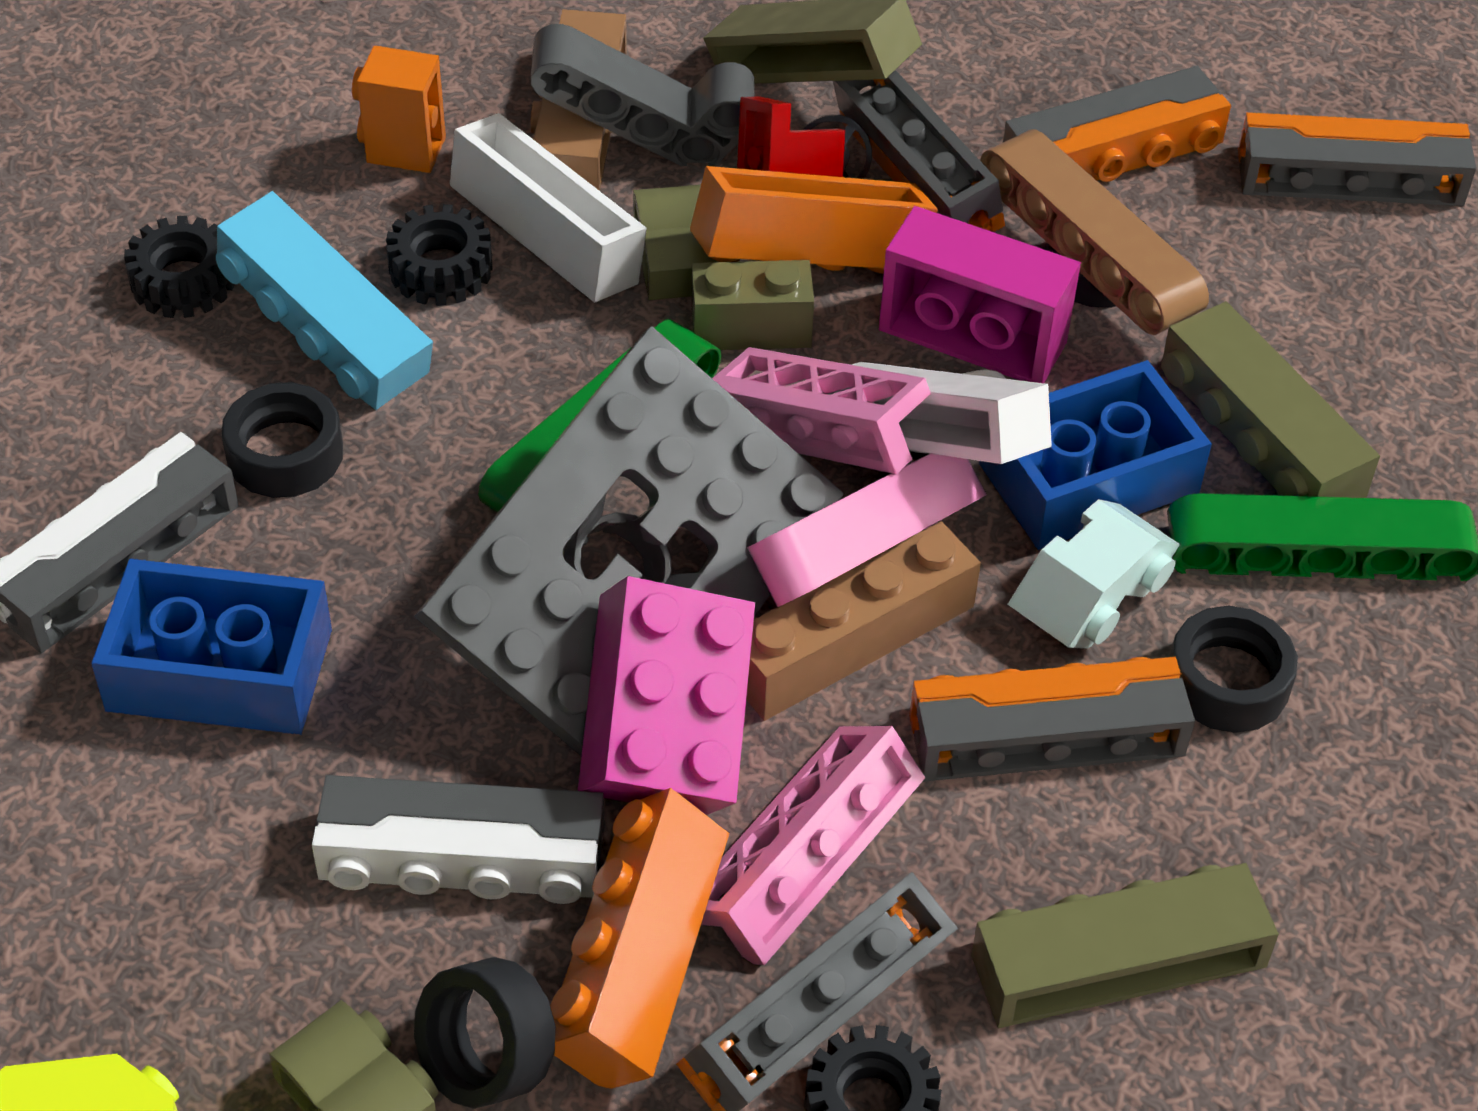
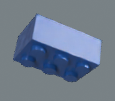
M1146 360L1050 392L1049 408L1052 447L1003 464L979 461L983 471L1037 550L1044 548L1057 535L1064 540H1068L1078 534L1084 527V524L1081 523L1082 513L1098 499L1121 504L1134 514L1139 515L1173 503L1178 498L1188 494L1200 493L1212 443L1151 363Z
M129 559L91 663L105 712L302 735L332 632L325 583L321 580Z

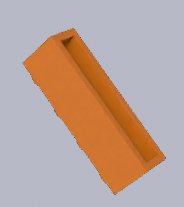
M706 166L690 231L708 257L718 262H739L740 259L762 261L810 260V264H816L819 267L832 271H840L845 266L866 267L874 272L884 274L886 249L914 205L937 213L938 209L916 183Z
M672 788L640 800H633L625 805L617 815L613 824V833L615 835L605 863L594 878L592 885L594 895L584 924L577 931L572 941L571 952L573 955L562 987L557 991L550 1004L556 1026L554 1056L597 1086L609 1089L654 1076L730 834Z

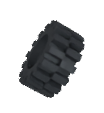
M433 204L423 206V215L419 216L413 209L405 213L406 223L397 219L392 224L393 232L388 231L386 237L389 275H391V282L394 287L400 286L401 294L406 298H410L416 292L417 303L426 305L429 297H436V306L447 305L446 297L453 296L456 303L466 301V290L475 296L482 291L481 283L488 284L491 278L490 271H493L490 231L488 227H484V220L479 216L471 218L470 210L462 207L458 214H454L453 205L443 204L442 212H434ZM438 249H448L459 253L454 257L444 260H430L421 257L426 252Z
M177 216V224L169 225L166 217L157 220L158 229L153 230L147 224L140 229L141 238L132 236L129 240L130 249H125L124 259L131 292L134 294L135 301L139 305L145 303L146 311L155 314L162 307L163 316L167 318H174L176 310H183L184 318L194 317L193 308L200 306L203 312L207 313L213 310L212 299L222 304L228 298L227 290L233 291L235 284L225 278L216 262L218 225L215 223L208 228L206 219L197 217L193 224H189L187 216ZM192 261L200 263L196 267L183 272L162 271L166 266L176 262Z
M863 1025L851 1027L848 1043H845L838 1032L828 1039L827 1052L819 1048L813 1056L812 1069H808L804 1110L850 1111L843 1098V1094L848 1086L862 1078H878L888 1082L897 1091L901 1100V1105L897 1111H939L942 1091L939 1089L941 1077L937 1066L929 1068L931 1055L924 1046L911 1053L913 1037L901 1031L896 1043L887 1040L889 1027L876 1025L874 1038H865Z

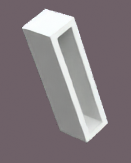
M500 113L455 129L450 186L594 303L639 283L647 230L643 224Z
M867 362L852 364L924 377L926 379L931 394L899 422L910 451L1003 464L1052 447L1048 384ZM850 387L829 393L827 395H831L840 391L850 389ZM893 396L872 403L884 405Z

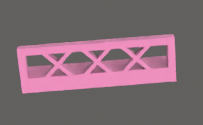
M748 347L712 378L797 453L893 474L900 472L912 460L899 422L931 394L924 377ZM755 370L763 371L762 373L748 377ZM806 379L805 381H802V382H799V383H796V384H792V383H795V382H798V381H801V380ZM850 387V389L840 391L831 395H827L829 393ZM893 396L884 405L872 403Z
M893 726L838 727L723 855L701 925L722 927L741 956L753 964L765 965L925 779V776ZM726 893L720 901H717L722 894Z

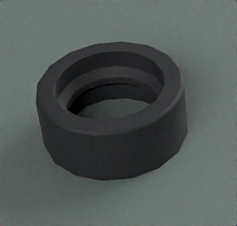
M294 382L270 383L248 391L233 402L223 418L222 441L227 466L232 470L235 481L252 493L271 498L302 495L318 489L332 478L343 460V440L339 414L330 398L313 387ZM278 423H298L310 426L319 433L317 439L308 447L289 455L269 456L254 452L247 447V443L252 436L260 430Z
M1230 605L1206 608L1187 618L1175 635L1170 657H1176L1181 672L1180 678L1183 679L1195 721L1210 729L1232 733L1258 730L1276 720L1288 703L1297 674L1298 655L1290 636L1274 620L1253 609ZM1225 646L1241 649L1255 656L1268 669L1270 674L1269 683L1257 689L1242 691L1221 687L1206 679L1195 667L1193 662L1194 656L1198 652L1212 647Z
M491 957L440 971L423 988L415 1009L414 1040L421 1066L428 1073L437 1090L452 1103L472 1109L496 1104L531 1092L546 1077L555 1054L556 1026L547 996L535 977L514 961ZM473 990L488 1001L499 1021L503 1037V1052L497 1074L493 1073L480 1061L471 1046L466 1024L467 1005Z

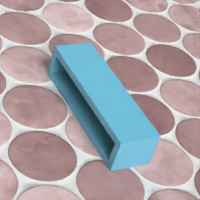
M273 191L217 226L216 262L225 278L233 284L240 283L256 299L260 310L268 319L273 322L279 321L296 337L298 345L312 360L319 359L336 375L339 385L350 397L354 399L361 398L377 410L429 373L433 341Z

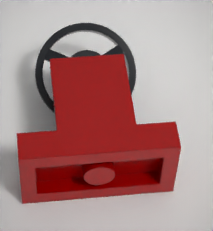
M760 96L740 98L737 169L850 178L845 169L850 158V151L846 143L854 130H856L862 137L866 147V162L856 179H864L872 162V146L866 131L856 121L846 116L831 114L814 119L803 130H790L791 103ZM830 121L847 124L844 130H811L821 123Z

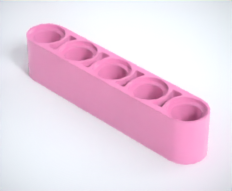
M928 454L905 466L897 474L891 473L747 548L777 607L820 587L987 494L969 459Z

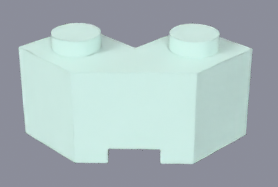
M1099 499L1082 513L1081 523L1084 524V527L1069 542L1057 535L1040 551L1008 603L1010 607L1069 648L1088 649L1094 643L1098 645L1105 641L1118 623L1120 613L1116 609L1124 596L1144 597L1150 591L1153 593L1157 592L1171 576L1175 567V561L1171 558L1180 546L1179 543L1121 504Z

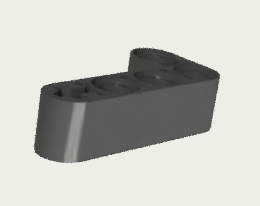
M564 24L544 26L536 33L533 40L531 86L541 97L680 166H687V163H709V166L714 167L738 144L740 98L755 96L754 76L746 66L735 62L715 65L693 88H690L587 34Z

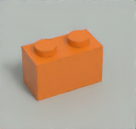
M374 45L364 67L358 66L356 68L352 81V97L354 100L359 101L361 112L357 126V139L359 143H364L366 162L431 173L446 138L439 55Z

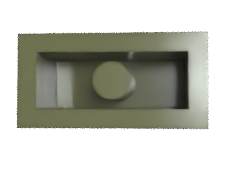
M810 260L692 263L691 309L693 333L720 350H746L748 347L758 349L811 348L814 294Z

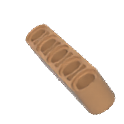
M1030 129L982 153L980 161L999 180L1002 202L1060 255L1081 262L1079 272L1143 331L1151 335H1157L1168 329L1169 326L1206 309L1209 303V292L1198 270L1042 132Z

